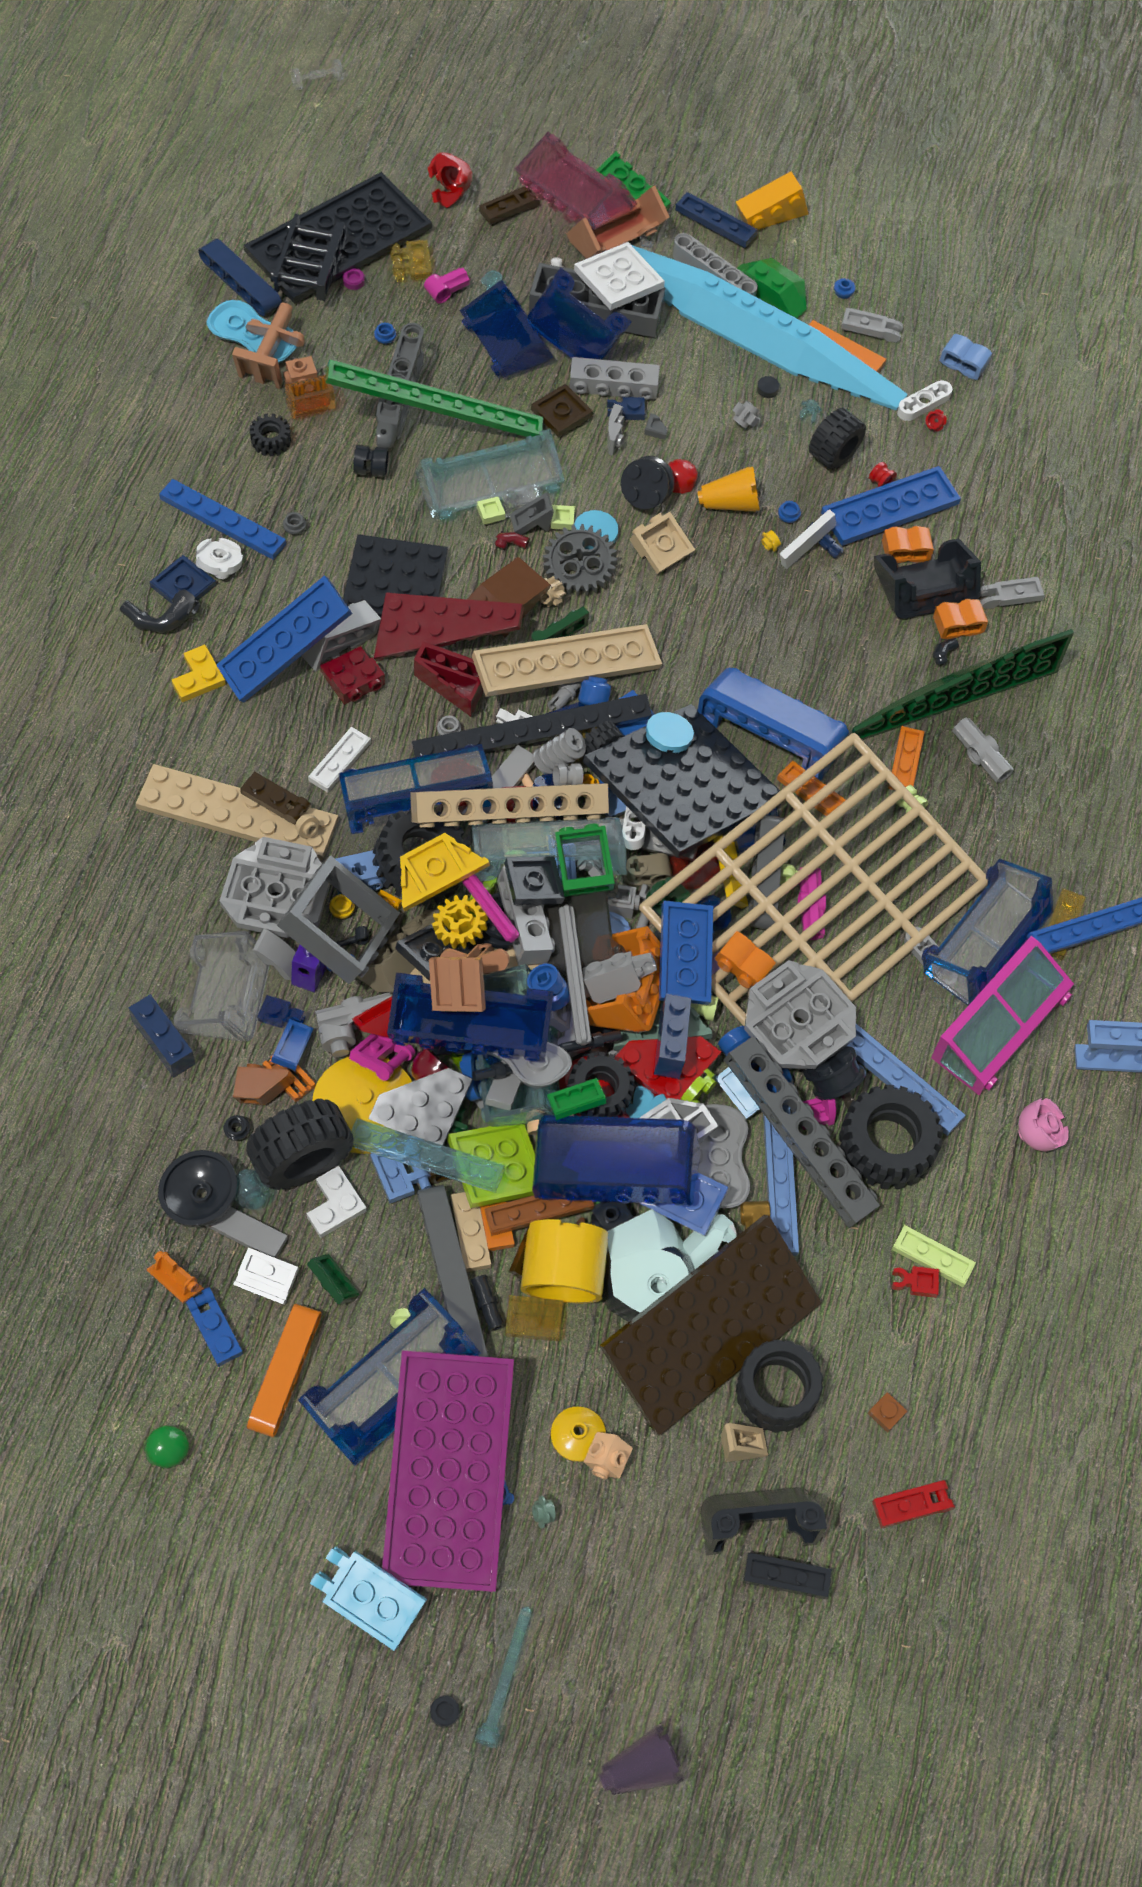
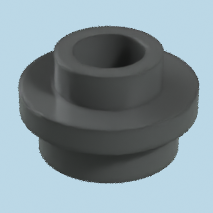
M291 512L283 520V528L290 534H299L305 530L306 521L300 513Z

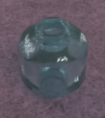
M246 1169L240 1171L237 1174L238 1191L236 1202L240 1207L254 1210L260 1208L265 1204L269 1196V1188L263 1185L255 1170Z

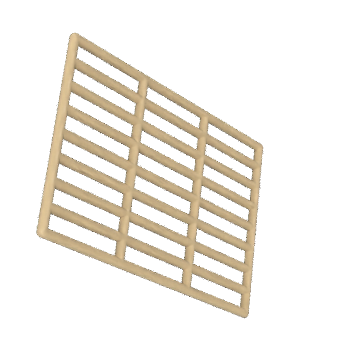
M852 733L639 905V909L661 933V918L652 907L716 856L725 868L682 903H698L718 885L733 875L742 886L713 909V922L748 893L755 899L758 905L713 941L712 955L721 949L736 931L741 932L766 912L775 923L752 941L754 945L761 948L781 930L791 939V942L772 957L776 964L769 973L796 950L800 949L809 959L803 965L823 969L847 998L853 1002L910 953L913 947L921 943L923 939L932 934L990 883V879L857 734ZM854 745L862 756L802 804L793 793ZM868 763L879 772L820 822L809 812ZM886 780L895 792L835 840L826 829ZM903 798L912 809L856 856L851 858L842 847ZM786 800L795 811L735 860H732L724 849ZM919 816L928 827L868 876L859 865ZM802 818L811 827L807 833L752 878L749 879L740 869L799 819ZM936 834L945 845L885 895L876 883ZM819 836L828 847L768 897H765L756 886ZM952 852L961 863L901 913L892 902ZM835 854L844 866L782 916L773 905ZM969 870L978 881L918 931L909 920L963 873ZM852 872L861 884L799 934L790 923ZM866 891H869L877 902L816 953L807 941ZM885 909L894 920L833 972L823 960ZM902 927L911 936V939L854 988L849 990L840 979ZM720 968L712 975L711 990L736 1019L745 1026L746 1013L739 1007L736 1001L747 993L750 988L739 985L728 994L719 982L731 972H725Z

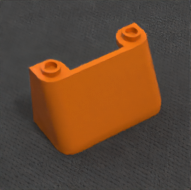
M648 926L597 937L592 953L594 961L601 962L617 953L631 951L633 956L651 953L656 962L657 970L640 978L641 985L637 991L617 995L616 998L600 1004L591 1000V1003L586 1000L589 1026L639 1033L651 1030L660 1003L661 942Z

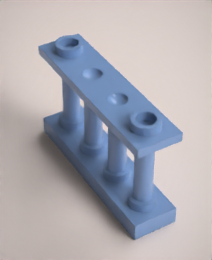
M1089 1020L1087 1023L1088 1045L1075 1044L1074 1046L1076 1069L1142 1072V1023Z

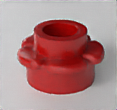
M940 409L930 411L926 416V425L930 430L941 431L947 423V417Z

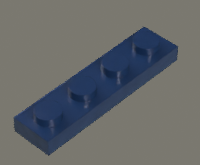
M686 192L676 203L675 210L744 248L757 235L756 228L689 192Z

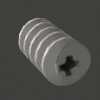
M569 728L566 732L561 733L553 740L536 749L533 753L534 763L544 774L553 775L555 764H565L567 766L584 755L586 751L585 741L579 731Z

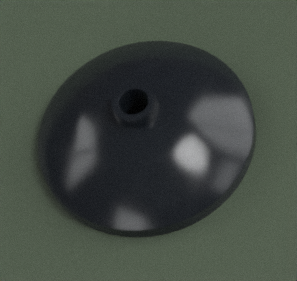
M196 1150L185 1153L166 1168L160 1179L158 1187L160 1205L166 1215L180 1225L201 1227L211 1224L224 1216L233 1205L238 1191L237 1174L231 1163L216 1152ZM207 1192L204 1198H199L201 1193Z

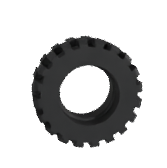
M885 1085L882 1090H880L879 1086L870 1088L869 1093L863 1092L858 1095L857 1100L853 1101L849 1106L839 1132L840 1148L844 1151L845 1159L850 1166L855 1167L861 1177L863 1176L867 1179V1184L871 1186L874 1183L881 1184V1189H889L890 1185H894L895 1189H902L906 1182L911 1186L917 1183L919 1178H924L933 1166L942 1146L941 1137L943 1129L941 1125H938L940 1121L938 1113H932L931 1111L933 1107L928 1100L923 1102L920 1099L922 1095L916 1091L912 1094L907 1092L908 1088L900 1086L899 1089H894V1085ZM883 1120L898 1123L908 1131L913 1140L914 1147L912 1150L902 1154L885 1152L871 1141L867 1127L874 1122Z
M327 1099L307 1100L277 1112V1115L269 1117L265 1120L264 1124L259 1125L255 1129V1133L250 1135L246 1151L263 1185L274 1190H280L281 1188L285 1190L293 1186L298 1187L308 1181L311 1182L316 1177L329 1172L331 1168L340 1164V1161L348 1156V1152L352 1150L354 1136L337 1104Z

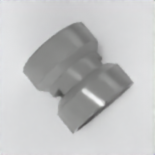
M572 763L570 766L555 764L553 768L554 786L582 784L583 768L581 764Z

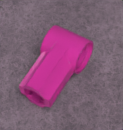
M462 267L441 277L438 274L431 275L426 279L424 288L437 303L441 304L449 299L451 293L470 285V279L466 270Z

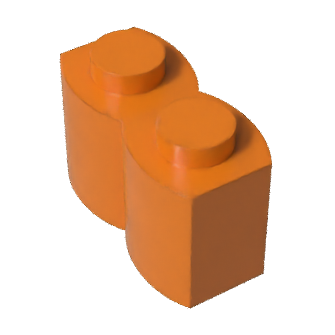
M914 526L909 529L891 527L884 531L882 538L884 553L893 555L897 563L931 560L934 548L929 528Z
M965 599L960 603L944 602L936 607L933 615L941 639L957 638L962 635H978L985 632L988 624L980 600Z
M738 931L733 934L715 957L718 966L725 972L733 973L737 977L739 984L745 988H751L765 978L776 964L766 952L756 947L750 939Z

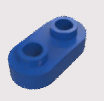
M470 1052L462 1056L460 1069L463 1075L473 1079L472 1072L483 1069L481 1059L476 1052ZM484 1080L472 1081L465 1097L470 1101L483 1098Z

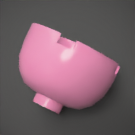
M1047 1098L1030 1103L1019 1116V1136L1034 1150L1046 1152L1065 1145L1068 1140L1069 1131L1067 1126L1063 1127L1061 1119L1064 1116L1054 1102Z

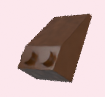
M518 556L481 583L468 599L522 604L524 607L523 619L551 588V584ZM510 632L502 633L501 635L506 638Z

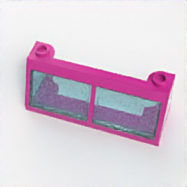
M1031 936L941 1035L931 1058L979 1096L985 1089L990 1091L998 1081V1078L995 1077L998 1071L1054 1007H1058L1059 1004L1065 1006L1072 997L1070 990L1074 983L1042 944Z

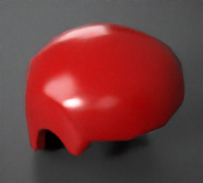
M683 459L671 461L668 465L671 467L675 478L673 492L683 494L692 491L698 477L695 465Z

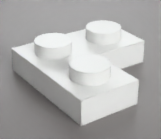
M339 1166L316 1179L317 1185L328 1201L308 1212L307 1218L320 1238L366 1212V1206Z

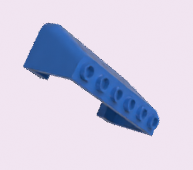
M726 668L704 690L699 699L698 713L702 714L713 726L717 728L722 717L802 757L801 767L805 770L849 736V730L842 721L835 720L825 715L822 711L815 710L805 705L802 701L793 699L783 694L780 690L763 684L760 680L742 673L737 668ZM835 760L817 773L815 777L822 781Z

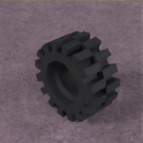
M268 413L264 414V418L258 416L257 421L253 420L252 425H250V439L253 449L255 448L257 453L261 451L263 456L269 453V457H273V453H276L277 456L281 455V450L286 452L291 442L288 421L286 419L283 420V417L280 415L276 418V415L271 413V417H268ZM267 432H275L279 434L278 436L273 438H266L262 436Z
M606 721L603 725L601 723L598 724L596 729L593 727L591 729L592 732H587L585 734L586 738H583L586 745L584 756L624 737L623 734L611 721L609 723Z

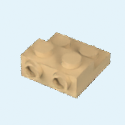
M671 512L664 516L659 513L650 520L651 524L646 527L641 524L632 531L634 535L629 539L641 558L646 557L657 574L695 550Z

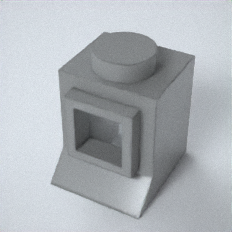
M614 884L612 891L605 892L603 913L614 912L623 918L632 919L633 910H638L640 895H635L636 887Z

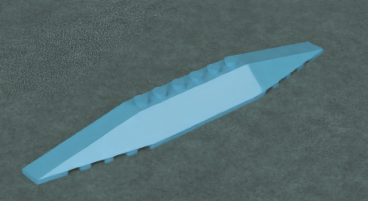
M631 245L665 281L664 302L669 306L673 305L679 309V314L792 375L798 376V374L809 377V381L815 383L821 381L830 384L832 389L838 390L841 388L850 391V395L858 398L861 395L871 399L870 402L893 410H897L900 401L907 398L908 394L814 327L707 271Z

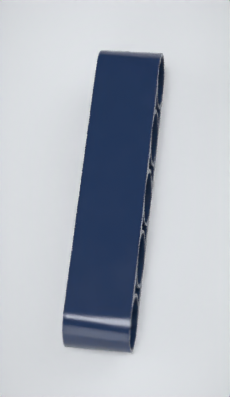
M216 238L198 249L203 263L258 314L265 316L280 306L282 301L279 294L221 240Z

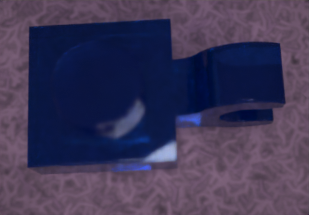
M266 995L257 1016L258 1021L282 1028L285 1022L288 1023L289 1019L303 1024L305 1017L303 1016V1010L291 1008V1002Z

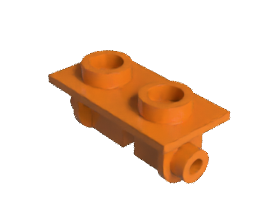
M157 1252L154 1256L155 1264L147 1268V1271L182 1303H185L204 1290L197 1283V1278L192 1277L182 1267L178 1266L170 1258L168 1252Z

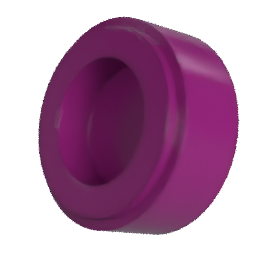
M351 269L343 274L344 286L350 290L362 288L365 284L364 273L359 269Z

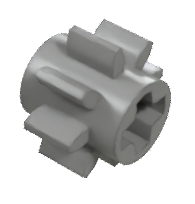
M747 400L744 404L738 402L732 410L736 414L733 419L745 429L748 425L754 427L760 420L757 416L759 409Z

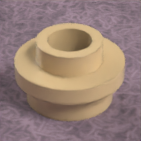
M306 814L297 820L295 827L298 835L306 839L317 833L320 823L315 816Z

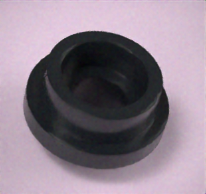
M239 1115L229 1117L223 1126L224 1134L232 1141L243 1140L250 1132L248 1120ZM235 1126L242 1128L239 1132L232 1131Z

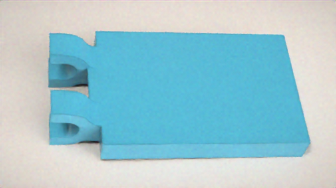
M335 1546L326 1557L327 1560L340 1567L334 1578L331 1579L328 1575L319 1571V1573L315 1574L310 1584L327 1594L322 1601L323 1603L395 1651L427 1599L357 1551H354L351 1557H349L343 1550Z

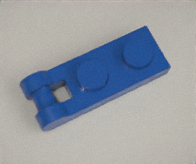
M210 1287L202 1290V1294L194 1298L192 1297L185 1302L218 1367L243 1355L242 1349ZM207 1303L210 1309L200 1313L198 1307Z

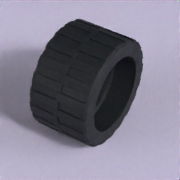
M788 1340L767 1341L762 1343L761 1346L754 1348L751 1354L746 1357L737 1379L736 1399L742 1413L753 1425L755 1424L765 1431L769 1430L775 1433L781 1431L788 1432L802 1426L810 1418L823 1391V1374H821L819 1363L811 1352L804 1349L805 1347ZM770 1365H779L792 1370L800 1378L804 1387V1396L801 1402L788 1408L775 1407L765 1402L759 1396L754 1386V1377L758 1370Z

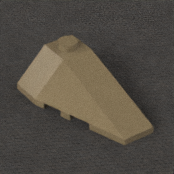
M438 909L425 910L402 927V933L392 937L388 936L384 946L377 950L379 954L370 965L367 963L369 967L367 973L362 978L359 976L357 978L377 992L395 993L415 968L395 949L397 941L434 923L433 914H439Z

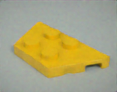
M446 833L400 856L402 908L404 912L489 867V860L486 857L482 858L475 854L466 845L457 843L454 838Z

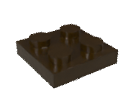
M567 384L560 386L531 404V410L537 416L543 417V423L558 438L593 417V410Z

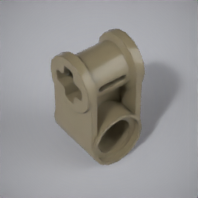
M664 853L632 856L627 860L626 869L623 873L624 882L631 887L642 886L643 884L654 885L658 881L669 877L672 878L668 855Z

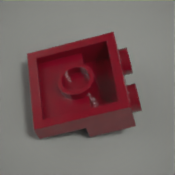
M361 646L320 665L321 673L344 705L349 702H355L370 692L378 691L385 685V674L374 658H369Z

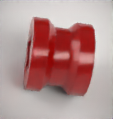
M885 462L877 464L869 474V480L876 482L878 487L894 482L897 477V473L894 470H889Z

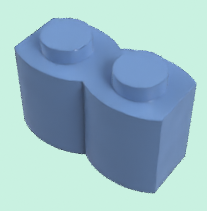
M954 334L943 349L939 361L948 368L959 370L968 378L978 380L989 364L992 352L985 346L973 344L965 336Z

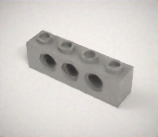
M572 357L569 387L579 394L644 397L645 400H656L659 365Z
M502 866L497 883L505 915L519 932V937L515 939V942H512L518 965L548 963L551 954L554 953L555 943L554 939L550 938L548 931L549 919L544 915V904L514 905L505 866Z

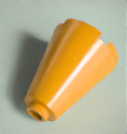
M746 467L702 485V491H698L699 505L704 504L705 509L751 512L760 510L754 467Z

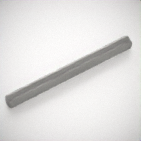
M564 905V907L559 908V918L575 1040L577 1044L584 1046L591 1042L575 915L573 907Z

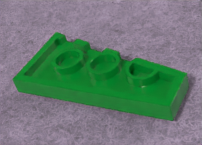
M615 151L591 175V181L630 203L637 200L653 186L646 182V178L642 174L638 175L629 162H624L620 159L621 155ZM657 189L668 211L671 208V201Z

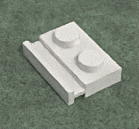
M248 1248L233 1285L285 1305L299 1267Z

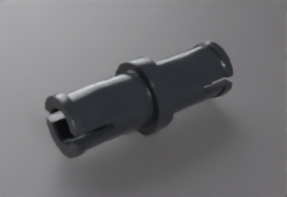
M480 1275L473 1278L471 1284L479 1301L477 1307L483 1312L489 1332H493L503 1328L505 1323L497 1306L499 1303L498 1298L493 1295L487 1275Z

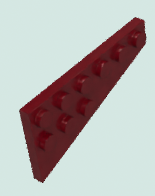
M386 593L374 659L377 662L394 655L396 657L404 656L405 653L419 650L423 641L438 647L456 644L457 641L466 639L471 641L484 635L491 634L493 636L520 630L524 607L518 603Z

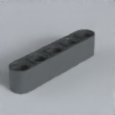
M766 815L756 823L754 843L785 818ZM784 832L753 857L751 878L783 852ZM781 867L756 886L765 897H768L780 887ZM751 895L748 912L758 905ZM778 901L773 905L777 910ZM764 912L749 924L748 927L767 930L775 922Z

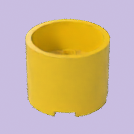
M556 1219L530 1222L529 1229L527 1230L520 1290L529 1296L554 1302L581 1304L602 1300L608 1232L598 1226L582 1222L579 1225L561 1223V1220Z

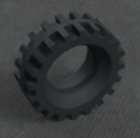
M411 808L407 814L403 810L397 812L395 818L391 816L388 819L373 848V854H376L372 860L373 866H379L376 875L378 878L384 877L386 879L384 886L387 889L391 886L397 890L395 895L400 898L402 895L400 856L405 854L402 847L403 842L408 838L415 837L430 841L446 833L454 838L457 843L469 847L471 845L469 840L462 839L465 833L463 829L456 830L453 826H444V822H435V827H420V823L412 822ZM438 811L436 815L439 816L442 813ZM461 882L422 902V904L428 905L432 898L435 903H439L444 896L447 898L451 897L454 891L459 888Z

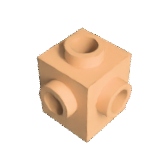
M597 1432L589 1447L584 1463L593 1469V1475L606 1480L608 1477L620 1478L633 1448L617 1435Z

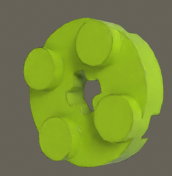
M708 1068L705 1069L704 1072L707 1076L704 1079L699 1076L683 1094L681 1099L700 1103L698 1099L703 1093L708 1095L716 1086L717 1082L713 1080L716 1075Z

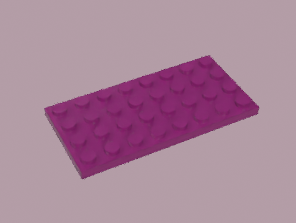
M402 1350L382 1569L406 1585L496 1592L514 1359Z

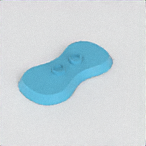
M228 300L218 305L210 313L207 319V326L219 338L242 344L249 351L256 353L264 335L253 334L245 326L251 319H257L267 325H270L271 322L260 317L249 304L239 300ZM289 327L286 328V330L289 331V332H292V331H293V330H292L291 328H289ZM281 340L273 358H276L279 364L297 346Z

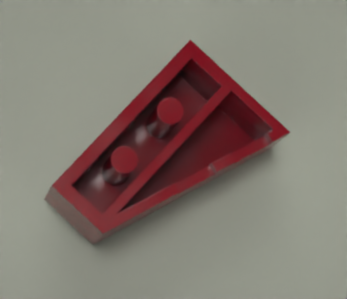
M424 641L422 642L414 658V676L471 717L484 691L473 659Z

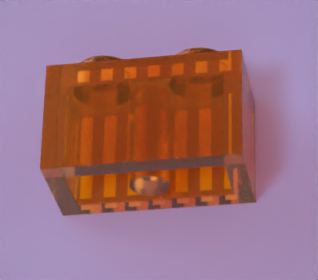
M326 375L285 384L286 403L293 419L335 409L334 389L331 384L326 383Z

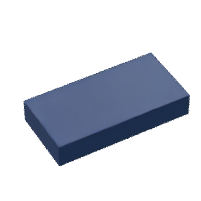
M289 1019L271 1062L295 1071L314 1028Z

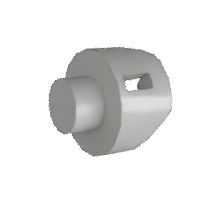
M352 1022L343 1026L323 1023L318 1029L322 1049L332 1052L333 1057L348 1055L349 1048L356 1043Z

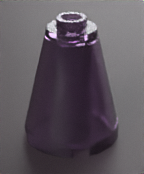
M662 1723L652 1728L602 1766L603 1773L599 1774V1778L605 1792L610 1790L613 1795L685 1782L684 1774L677 1775V1772H679L678 1767L681 1765L668 1733L663 1736L661 1734L665 1728Z

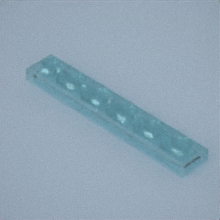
M356 1118L351 1130L354 1136V1148L496 1193L505 1170L502 1164Z

